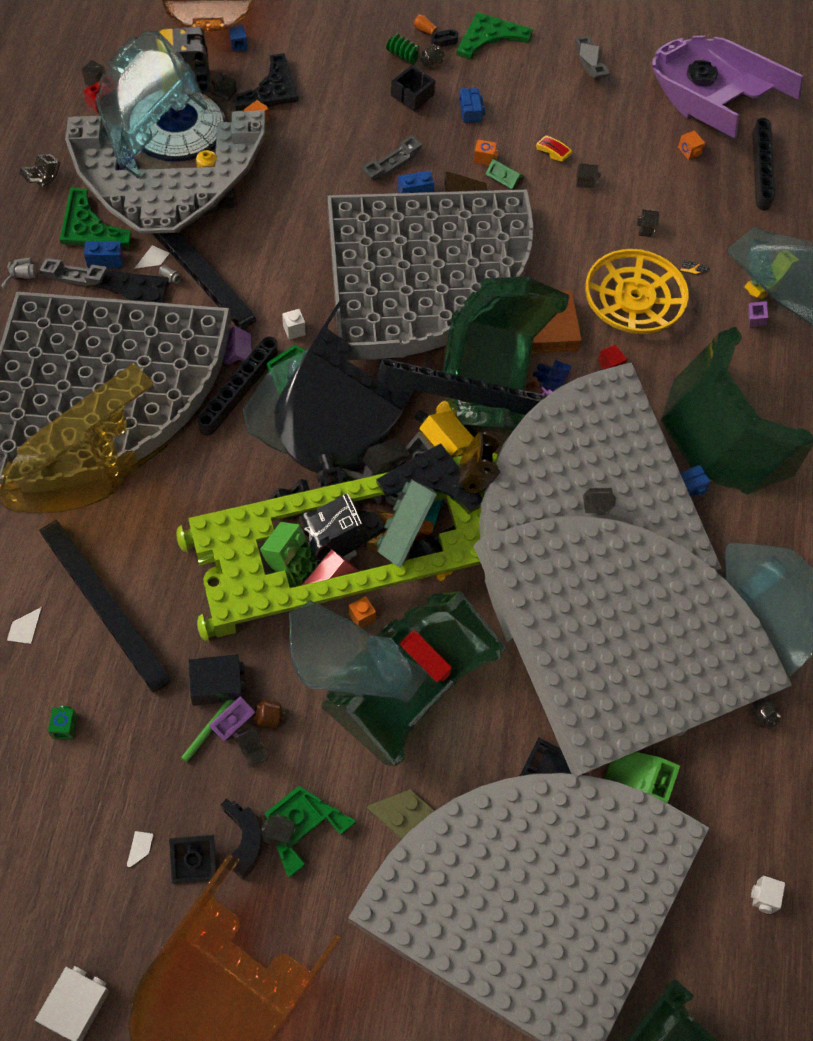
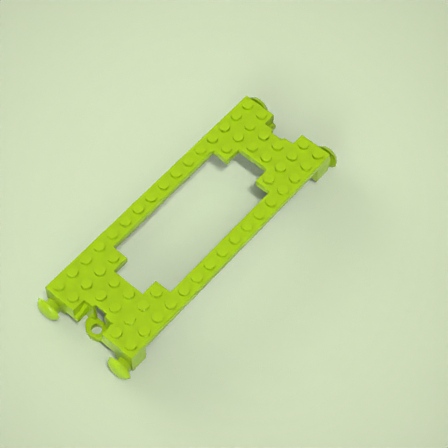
M493 453V463L498 455L496 453ZM462 456L453 458L459 468ZM387 473L188 518L190 530L183 531L182 525L177 528L176 537L180 549L188 553L187 549L195 547L199 566L213 562L216 565L210 568L204 576V587L212 618L204 620L203 614L198 616L197 627L199 635L205 642H209L208 638L216 636L218 638L236 633L235 624L479 565L481 562L474 545L480 539L479 519L481 517V508L468 514L458 503L450 499V496L438 491L434 501L446 498L456 530L439 533L438 537L442 552L405 560L401 567L393 563L293 588L289 587L285 570L265 575L257 542L266 541L273 533L272 521L316 511L321 506L347 493L352 502L385 495L377 485L376 479ZM484 490L479 493L482 498L484 497ZM212 579L219 581V584L215 587L208 585Z

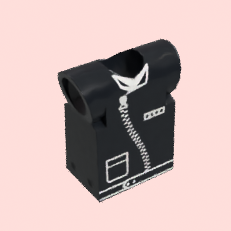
M348 493L321 506L315 512L303 513L298 518L303 532L309 537V545L316 560H323L331 550L338 551L369 536Z

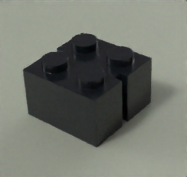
M411 65L391 81V96L400 102L404 101V105L415 111L435 95L436 80L427 74H423L422 81L423 72Z

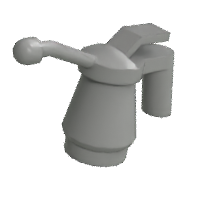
M32 258L14 260L13 265L9 262L7 268L10 275L2 283L1 287L6 289L7 282L11 278H36L37 268L35 264H32Z

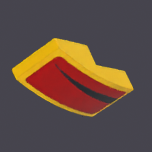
M545 136L536 144L537 150L550 154V159L563 162L572 154V150L569 147L548 136Z

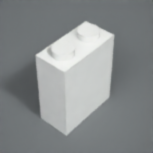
M74 966L73 970L65 967L35 1021L71 1041H82L110 992L105 988L107 983L97 977H94L93 980L85 977L87 972Z

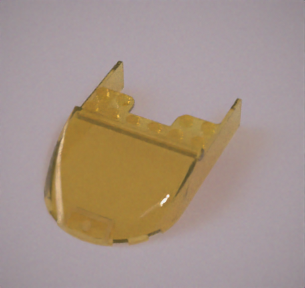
M131 364L31 436L16 451L18 455L13 462L8 461L1 474L4 477L0 484V502L2 505L15 513L46 514L83 508L113 496L114 487L119 486L125 478L136 473L137 469L168 447L167 442H165L149 455L137 460L136 453L133 450H127L118 457L113 438L123 434L126 430L127 420L124 407L154 385L153 381L135 364Z

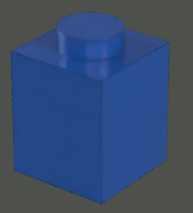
M228 26L232 52L247 50L244 26Z

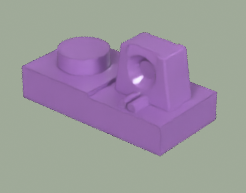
M240 696L209 726L225 741L255 711Z

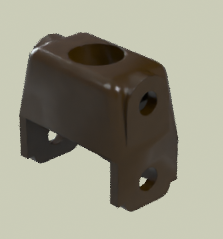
M479 432L475 436L460 460L459 483L468 493H480L501 473L498 465L493 463V453L500 446L499 439L487 432ZM485 440L491 441L488 444L484 443Z

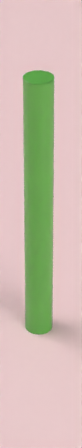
M235 700L226 701L182 755L181 759L183 761L189 762L213 730L209 724Z

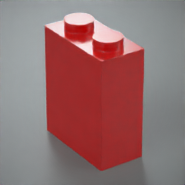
M414 629L400 642V645L436 682L439 680L444 681L451 674L449 670L452 667Z

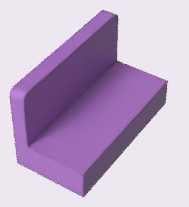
M233 326L229 331L224 354V363L227 365H231L238 359L244 362L252 353L251 334L236 326Z

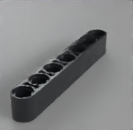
M759 118L752 132L756 206L764 211L771 207L775 198L771 123L767 118Z
M265 337L198 415L197 422L202 435L209 436L217 430L267 370V363L278 356V342L274 337Z

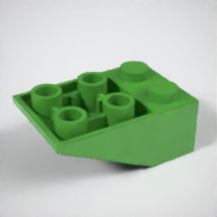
M280 522L260 549L267 564L275 572L285 570L291 588L302 586L318 566L302 528L298 524Z
M633 752L610 762L604 779L641 790L668 804L680 765L661 757Z

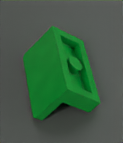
M492 159L485 173L513 190L519 179H524L525 175L495 159Z

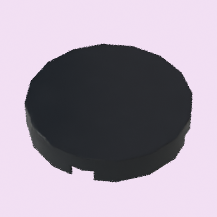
M696 60L689 64L686 74L690 81L695 84L709 85L716 80L718 70L709 61Z

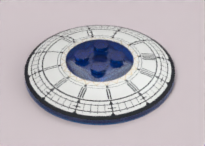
M162 90L147 96L135 106L130 114L128 127L132 141L145 154L164 161H187L195 159L202 151H211L216 147L217 123L225 122V116L219 104L206 94L169 96Z

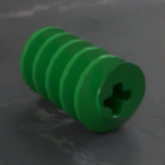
M398 33L389 38L386 50L411 65L415 64L418 60L419 45H415L414 42L410 43V40H405V37H400Z

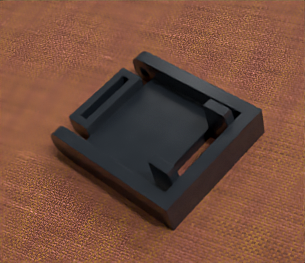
M538 737L520 776L551 773L571 774L561 748ZM536 751L544 755L538 768L530 765Z

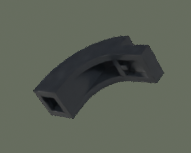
M226 798L220 804L222 811L242 831L241 842L238 848L226 859V863L229 868L244 880L256 866L261 854L262 835L260 825L249 807L241 812L243 809L237 802L233 801L231 803Z

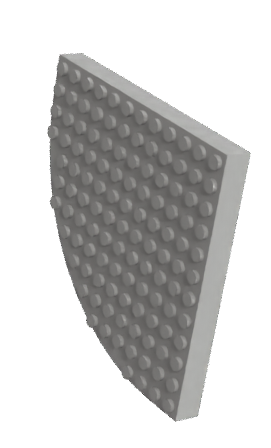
M527 190L328 195V220L335 307L339 300L343 302L336 312L337 335L351 346V353L347 360L404 358L408 355L423 353L452 342H457L495 317L509 303L518 290L528 267L533 239V220Z
M16 292L0 344V490H49L98 480L135 463L168 441L191 419L214 385L221 369L231 326L229 308Z
M632 362L577 378L559 387L542 399L525 415L514 429L494 461V464L498 465L501 473L484 489V497L480 507L481 517L479 519L480 538L541 519L565 516L597 517L632 524L662 535L692 552L710 567L714 568L716 572L721 569ZM485 574L487 590L507 642L513 641V636Z
M565 516L541 519L518 525L480 538L474 545L571 774L579 776L792 686L759 619L753 614L741 596L714 568L710 567L686 548L662 535L617 520Z
M565 773L531 774L507 778L478 787L454 798L432 812L409 831L388 854L348 917V923L534 1041H606L709 827L646 792L615 781L587 775L576 776V774Z

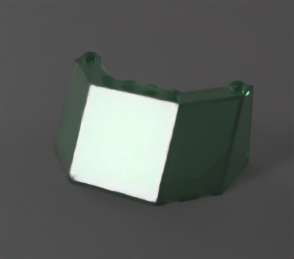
M528 276L485 278L480 283L481 287L478 291L472 292L463 302L464 306L460 311L456 310L452 315L442 372L525 390L533 339L557 313L565 311L568 306L569 295ZM451 398L446 399L451 410L456 411L457 419L464 426L511 435L525 417L522 414L509 412V409L492 408Z
M735 326L720 332L674 379L661 422L691 468L701 466L704 474L707 475L709 480L715 481V484L727 488L733 487L741 490L742 493L751 494L795 476L813 447V435L806 429L796 430L759 418L728 373L735 346L742 339L741 333Z
M461 591L433 594L426 598L427 603L420 607L417 604L404 613L406 617L399 621L395 618L389 622L334 677L333 682L335 686H330L326 694L328 701H323L321 705L332 718L385 765L397 766L404 760V746L409 732L415 727L416 721L428 714V709L442 699V694L446 690L451 689L456 684V680L486 662L497 661L506 648ZM413 629L452 667L449 670L451 674L444 681L439 680L436 682L400 645V642Z

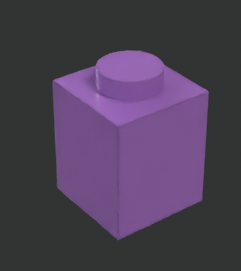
M767 301L749 303V327L767 325Z

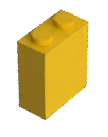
M451 411L429 415L419 428L434 446L441 443L452 458L463 456L474 439Z

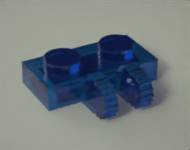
M555 360L552 367L540 363L537 365L538 371L533 373V377L536 376L538 381L543 383L542 387L547 391L550 389L554 392L564 385L572 366Z

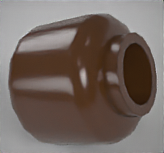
M263 700L255 706L253 720L256 721L259 727L276 729L280 723L284 722L285 711L282 710V705L279 702Z

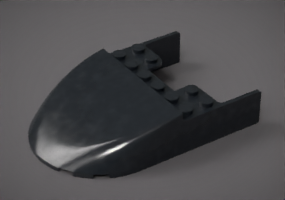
M340 300L281 392L274 411L275 430L278 439H281L285 446V451L302 467L315 473L323 470L318 456L331 452L334 455L335 460L333 462L335 467L340 466V469L344 468L351 471L364 467L367 464L368 458L372 459L402 415L405 406L414 392L411 389L382 383L347 361L351 353L350 344L328 329L329 323L343 303ZM427 359L422 367L428 368L431 360Z

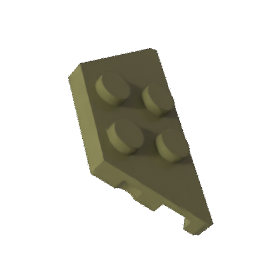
M412 790L404 791L367 807V810L400 840L434 812Z

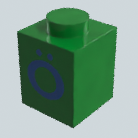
M61 705L59 708L52 707L48 733L52 739L73 740L77 714L72 707Z

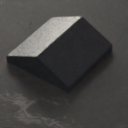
M214 834L169 838L172 884L217 880Z

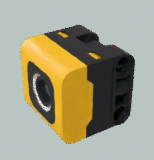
M200 27L161 30L158 34V46L164 92L169 96L208 93L210 91V71L204 30Z

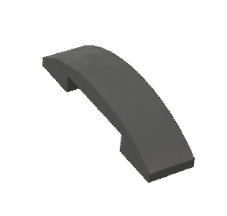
M590 36L575 38L578 56L585 71L592 78L610 76L606 65L601 64L598 58L597 65L591 66L580 56L581 43L594 45Z
M411 135L400 142L398 149L378 162L375 160L370 161L361 167V170L371 180L389 175L412 159L422 148V144Z
M46 258L39 272L60 282L90 286L101 283L108 268L91 265L89 269L64 265L62 260Z

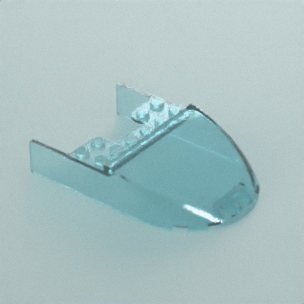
M151 30L142 32L138 38L136 36L132 37L115 53L108 63L110 68L106 75L102 74L98 85L101 87L100 93L96 95L97 107L117 162L122 168L137 178L140 177V173L134 157L140 153L146 144L151 142L152 131L150 127L157 123L159 118L171 106L177 111L182 110L192 99L205 111L208 109L196 83V75L191 67L160 32H152Z

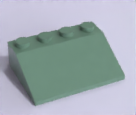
M411 479L410 483H405L402 490L404 496L402 500H397L393 508L396 512L393 518H388L384 527L387 530L384 536L380 535L376 542V546H378L377 551L399 567L402 566L437 495L433 489Z

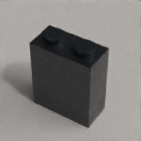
M238 654L189 659L190 697L193 706L223 703L229 700L236 701L240 696L242 697V693L246 692L245 680H241V674H245L244 662L239 661Z

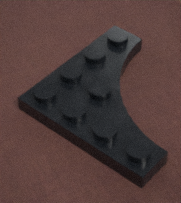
M285 53L269 55V74L259 83V87L255 90L250 89L233 95L236 111L244 110L257 100L266 106L298 101L297 91Z
M107 271L101 283L95 285L96 288L109 290L116 294L119 293L126 300L164 303L169 281L168 277Z
M441 443L376 479L377 485L386 497L402 492L405 483H410L411 479L433 489L436 493L439 491L450 496V499L458 503L468 514L480 508L483 501L479 493H468L460 485V468Z

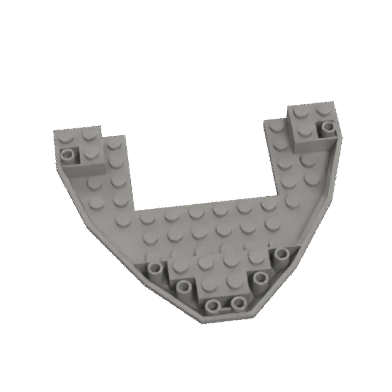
M265 111L232 112V122L217 123V160L215 161V167L117 170L121 127L104 126L101 116L68 117L65 140L77 175L108 211L140 234L179 233L190 223H193L204 213L214 208L240 179L249 172L263 141L266 139Z

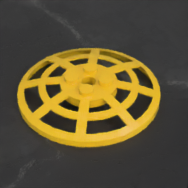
M622 249L604 255L592 265L585 283L587 301L595 314L610 326L635 334H651L671 327L682 317L689 298L687 283L677 267L662 256L639 249ZM621 258H637L635 267L615 269L611 261ZM643 260L656 263L668 272L659 277L652 271L642 268ZM605 265L609 274L603 279L601 286L592 283L591 280L600 267ZM634 273V277L622 279L620 274ZM641 274L652 278L655 282L650 284L648 281L641 279ZM674 277L680 287L682 298H671L670 290L665 282ZM612 278L618 284L615 290L605 288ZM661 287L665 298H656L655 289ZM590 289L600 292L599 295L604 306L603 309L599 310L590 296ZM605 294L613 296L616 304L609 306L605 299ZM631 294H637L639 297H633ZM654 304L664 305L663 310L658 315L651 310ZM681 304L678 314L672 321L668 323L662 319L670 305ZM622 309L628 312L629 319L618 315L615 311ZM645 313L650 317L647 320H636V314ZM611 314L616 319L628 323V327L612 321L605 315ZM653 322L661 325L647 329L635 328V325H645Z

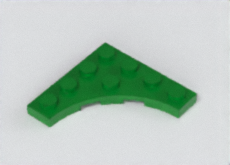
M477 12L457 49L456 55L471 60L472 56L481 49L482 45L499 42V39L508 38L509 41L528 43L533 34V29Z
M70 188L60 243L85 245V241H121L123 248H130L131 230L120 229L111 225L108 227L103 224L89 208L88 190L84 188Z

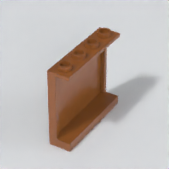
M572 290L515 293L504 307L508 330L513 329L520 343L518 347L522 354L579 351L581 336Z

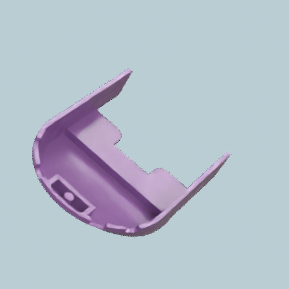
M692 36V39L687 40L679 38L663 45L658 49L653 58L652 65L656 78L675 108L687 119L693 116L733 138L737 136L739 114L724 106L726 103L741 94L755 99L771 89L780 90L796 99L801 97L803 75L727 39L719 37L706 39L705 36ZM696 60L711 62V65L713 67L715 65L718 70L716 80L709 85L693 83L686 74L689 64Z

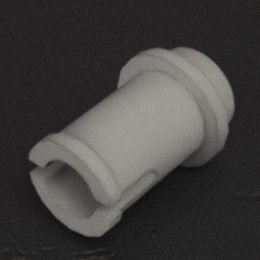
M165 264L160 267L159 274L168 277L170 283L177 284L180 282L181 275L179 271H174Z

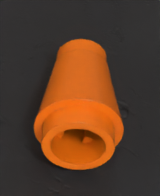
M419 14L414 21L416 29L430 35L435 33L437 29L425 15Z

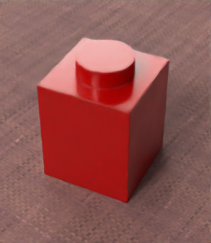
M616 344L602 350L598 358V363L603 369L620 366L627 362V358Z

